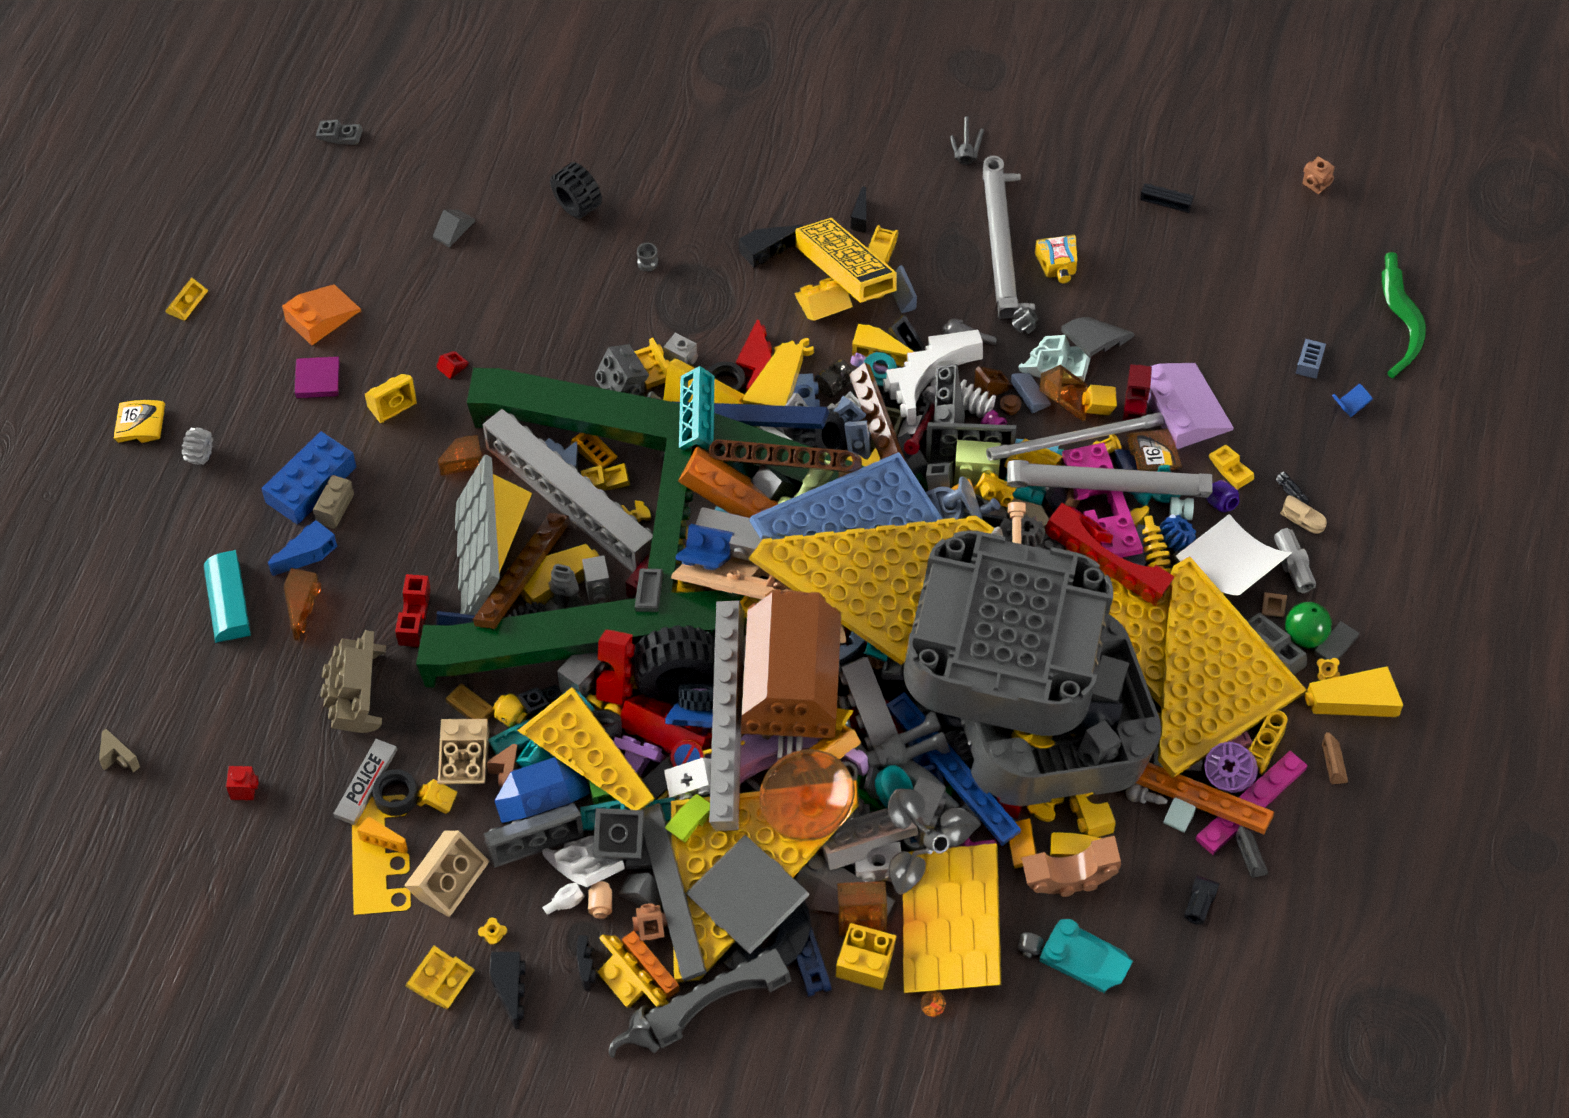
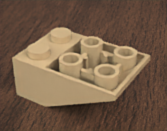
M441 719L438 784H485L489 755L488 739L490 738L487 719Z

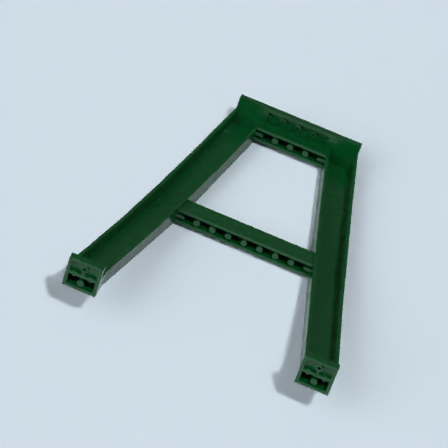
M473 368L467 405L475 428H483L486 416H494L503 409L508 414H513L519 421L609 438L665 452L648 569H663L664 573L659 611H635L636 598L505 617L502 618L495 629L474 626V622L451 626L423 625L416 665L425 687L435 688L437 676L448 677L569 659L572 655L598 652L599 639L606 629L632 634V644L635 645L642 637L648 636L650 632L659 631L664 627L672 628L675 625L699 627L709 632L715 638L716 602L741 601L745 595L725 591L676 593L678 580L671 579L672 574L682 565L680 560H676V554L685 548L683 541L688 536L686 520H690L691 510L688 506L689 502L693 501V491L679 483L678 480L697 446L702 448L697 444L684 451L679 448L680 403L500 368ZM692 413L690 414L689 418L687 419V424H688V422L690 421V419H691V417H692ZM714 413V441L731 440L809 447ZM692 430L689 433L687 440L692 437ZM724 445L719 450L720 456L726 451ZM745 447L740 451L741 458L746 455ZM766 449L761 453L762 460L767 457ZM788 451L782 454L783 462L788 459ZM808 452L803 456L804 463H807L810 459ZM828 454L824 460L831 461L830 454ZM846 460V467L851 466L852 461ZM723 461L751 478L760 467L758 464ZM770 466L798 483L800 487L797 492H799L803 484L802 480L810 470ZM834 471L828 483L849 473ZM744 617V636H745V635H746V630H747V618H746V617Z

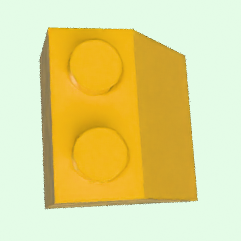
M406 374L390 378L387 382L365 393L367 407L380 423L417 404L413 379L410 375Z

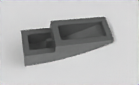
M1261 613L1247 621L1293 675L1307 666V654L1291 642V637L1288 633Z

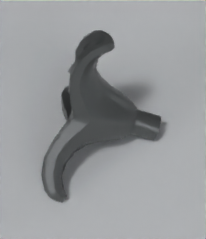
M643 1005L640 1009L636 1010L630 1020L629 1029L612 1041L609 1047L611 1058L615 1057L616 1050L624 1044L647 1047L653 1053L660 1048V1045L653 1040L650 1023L644 1016V1013L650 1011L648 1005Z

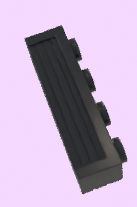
M1144 183L1140 201L1190 213L1194 196Z

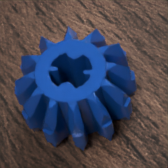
M1172 514L1160 524L1161 531L1159 534H1162L1164 537L1162 542H1165L1168 548H1173L1175 552H1181V550H1184L1196 539V530L1192 528V524L1187 522V519H1182L1180 515L1175 516Z

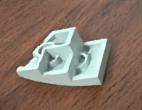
M1066 335L1045 336L1039 343V346L1030 353L1031 357L1026 363H1021L1018 368L1020 372L1030 373L1038 378L1063 382H1084L1091 357L1089 358L1077 346L1070 347Z

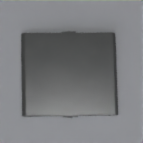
M746 835L686 892L687 896L711 917L716 926L727 932L749 954L810 895L783 870L779 862H776L773 858L771 859Z

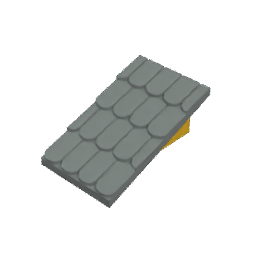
M484 454L456 502L455 531L458 532L457 557L460 558L458 590L461 591L460 614L476 615L499 581L500 570L532 495L531 492L494 475L492 457Z

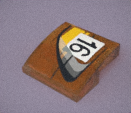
M1167 428L1126 434L1130 454L1135 455L1138 470L1158 471L1160 465H1170V469L1181 467L1176 445Z

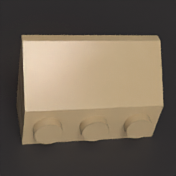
M444 831L404 886L419 901L446 916H451L490 861L460 831Z

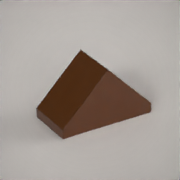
M980 366L975 370L974 388H981L980 395L987 391L989 393L987 399H990L993 395L998 396L1014 386L1000 370Z

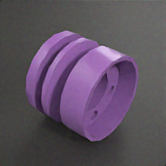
M1220 743L1213 747L1206 756L1204 765L1206 776L1214 786L1222 791L1230 793L1243 792L1251 787L1256 780L1258 773L1257 760L1252 752L1238 743ZM1228 761L1236 765L1232 768L1233 772L1225 770V767L1228 766Z

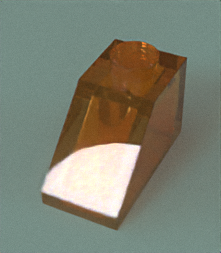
M468 435L454 440L438 459L440 475L475 470L482 459L478 435Z

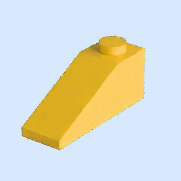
M858 324L852 343L853 356L856 353H860L867 357L872 353L882 352L891 356L896 365L903 367L904 362H908L907 353L914 352L880 328L871 325Z

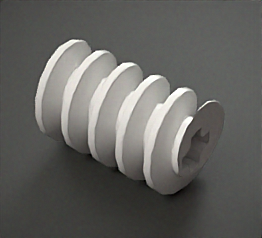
M964 379L960 383L964 410L969 409V413H976L978 418H982L989 411L993 410L996 396L993 395L990 399H987L989 394L987 391L980 395L981 388L978 387L973 391L974 384L971 383L966 387L967 381Z

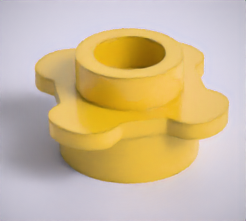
M1332 658L1331 660L1319 659L1317 661V666L1319 667L1318 679L1322 681L1340 677L1338 672L1339 660L1337 658Z
M489 918L487 924L478 929L479 936L484 937L490 945L499 942L502 936L507 933V928L497 923L496 918Z

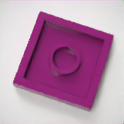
M339 357L296 359V398L339 396Z

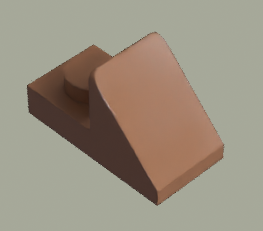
M512 744L487 761L488 773L499 774L498 786L502 787L509 773L517 770L518 764L515 762L519 757L517 744Z

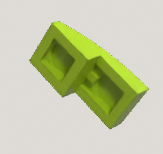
M696 794L674 815L665 829L686 843L697 826H703L709 818L710 803Z

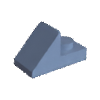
M844 396L841 398L838 407L833 410L839 413V417L843 418L844 425L845 422L860 421L866 416V413Z
M867 421L845 422L848 451L868 460L872 453L871 434L868 432Z
M550 438L545 441L549 449L557 451L567 464H572L578 471L579 452L577 441L566 450H564L562 445L553 442Z

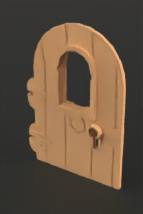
M731 557L730 560L716 570L703 568L704 565L699 564L693 566L682 564L671 576V579L758 599H764L767 593L775 590L773 587L766 586V579L760 578L761 576L770 577L768 572L752 561ZM785 589V590H781V591H786V592H787V591H793V590Z

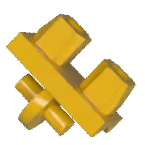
M983 473L979 482L973 486L975 494L982 496L983 499L988 501L995 498L1004 507H1008V503L1013 501L1014 497L1012 494L1017 489L1008 486L1007 481L999 479L997 474Z

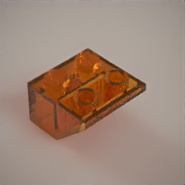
M885 881L837 883L839 936H846L850 923L887 933Z

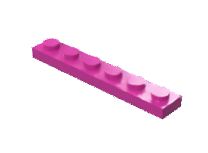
M1289 751L1238 798L1265 808L1307 769L1308 765L1293 752ZM1218 816L1196 836L1195 840L1214 855L1237 834L1238 828L1241 825Z

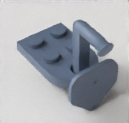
M963 476L959 478V485L956 490L948 487H937L926 492L943 519H964L967 516H977L982 519L983 514H989L1000 509V504L995 498L979 507L971 483Z

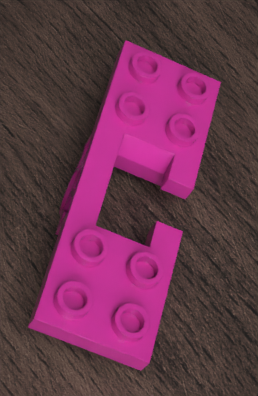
M1105 443L1062 451L1065 466L1114 469ZM1073 488L1074 499L1077 500L1107 494L1108 504L1111 505L1113 516L1098 519L1095 509L1084 511V515L1089 516L1113 534L1114 537L1111 543L1101 541L1100 544L1104 548L1121 558L1142 554L1143 547L1122 491Z

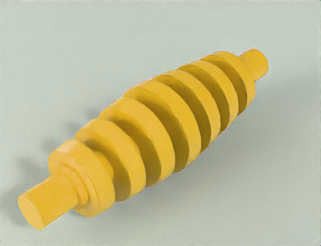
M1153 516L1144 517L1146 527L1142 530V535H1148V537L1143 539V544L1150 545L1144 547V553H1151L1145 556L1146 562H1152L1147 566L1154 567L1158 565L1171 574V568L1165 569V567L1171 565L1170 560L1165 559L1170 556L1169 551H1161L1166 549L1167 545L1165 542L1159 543L1164 540L1162 534H1157L1161 529L1159 526L1154 525Z

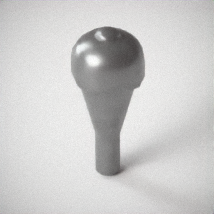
M950 319L943 326L944 334L975 330L964 324L963 320ZM980 333L982 342L991 345L996 344V337Z

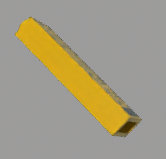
M832 218L796 229V247L860 303L897 291V272Z

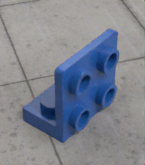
M691 524L688 529L686 548L676 554V560L682 561L684 565L693 566L699 564L704 565L703 568L716 570L731 559L732 554L729 543L735 532Z

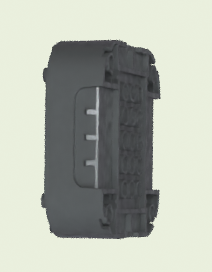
M961 531L954 533L953 537L945 541L944 539L940 540L934 546L928 558L925 579L912 631L909 635L904 665V681L911 695L924 707L938 713L1036 735H1059L1078 726L1088 712L1098 676L1097 671L1113 600V586L1109 576H1105L1099 569L1100 565L1085 555L1051 547V550L1005 541L1006 537L990 533Z
M1110 614L1108 616L1100 660L1102 655L1129 663L1124 688L1119 703H1122L1123 708L1116 734L1122 742L1118 750L1119 753L1113 763L1086 767L1077 756L1083 740L1081 736H1072L1068 733L1058 736L1053 735L1051 740L1055 742L1054 746L1036 748L1029 745L1022 738H1011L1013 729L961 718V724L974 758L971 774L977 785L986 794L990 792L1000 798L999 802L1005 804L1026 806L1050 802L1054 798L1086 793L1097 795L1121 791L1139 780L1159 742L1161 724L1130 638L1122 624Z

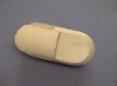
M1287 496L1281 511L1282 516L1314 534H1319L1325 530L1327 521L1321 513L1294 496Z

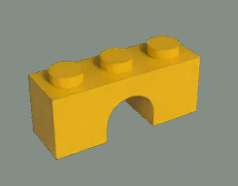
M1094 793L1070 796V807L1073 812L1077 813L1079 818L1077 823L1081 833L1084 832L1085 835L1094 837L1114 833L1116 822L1108 802L1102 804L1091 803L1086 797Z

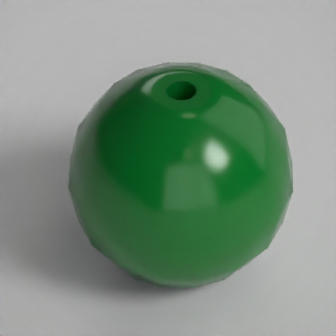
M1303 602L1294 606L1286 616L1285 630L1290 635L1291 641L1297 646L1314 648L1323 644L1331 634L1332 620L1328 611L1320 604Z

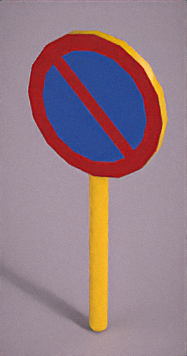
M683 740L673 747L670 755L673 767L704 758V755L712 753V749L703 751L696 742ZM742 740L741 745H744L745 741Z

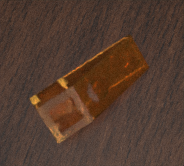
M291 568L284 584V591L294 639L298 641L300 634L304 633L306 629V619L308 614H311L313 611V600L320 593L321 583L318 582L316 573Z

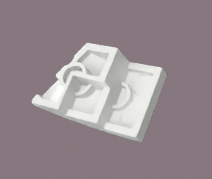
M594 836L564 843V848L553 851L549 848L542 850L543 856L559 872L585 887H589L625 869L623 860L593 857Z

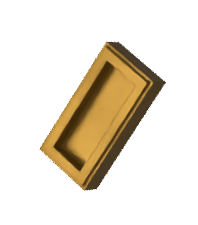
M460 684L445 698L446 703L468 719L488 720L495 712L490 704L463 684Z

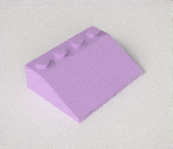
M1159 363L1150 366L1152 367V375L1147 403L1154 414L1162 413L1164 424L1161 427L1175 450L1233 430L1231 422L1196 363Z

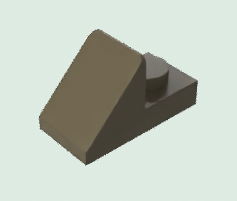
M107 729L103 730L99 756L103 770H106L116 761L123 769L127 767L133 773L139 769L140 765L137 757Z

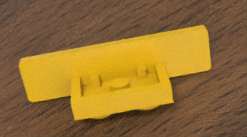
M603 934L600 940L613 956L598 970V974L626 1007H631L645 993L656 1007H663L669 1004L666 1000V994L651 982L652 977L638 967L637 959L623 949L622 941L615 935Z

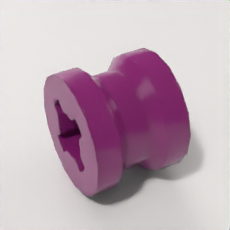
M991 410L983 417L980 424L1007 425V420L1004 417H999L995 410Z

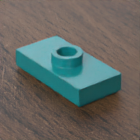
M527 719L489 738L488 742L494 753L497 755L512 744L518 745V751L525 748L531 739L517 730L530 720Z

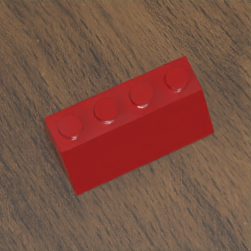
M644 694L625 700L620 717L622 728H624L626 733L631 735L637 734L643 737V740L649 744L662 746L663 750L671 753L673 747L683 740L696 742L703 751L712 749V728H708L707 734L702 735L703 728L665 724L666 716L674 706L664 701H656L654 698L650 699Z

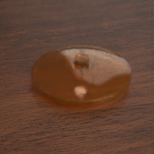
M815 749L799 750L782 757L766 773L760 788V806L769 825L780 835L796 841L817 840L833 833L849 816L855 799L854 783L846 766L834 755Z

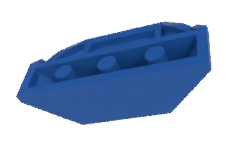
M556 757L511 771L494 801L501 823L527 818L572 803L590 794L584 776Z

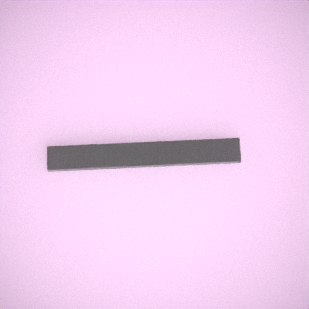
M658 803L642 809L644 811L643 833L681 977L684 981H688L706 974L707 971L670 834L665 829L667 823L663 808Z

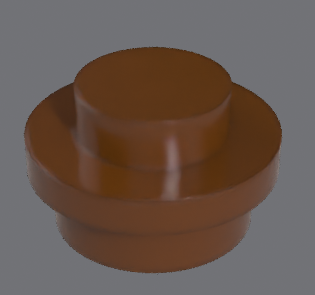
M1005 395L1000 400V408L1005 414L1014 415L1021 409V400L1015 395Z

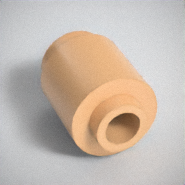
M599 881L591 885V888L588 890V912L594 918L603 919L612 913V889L607 882Z

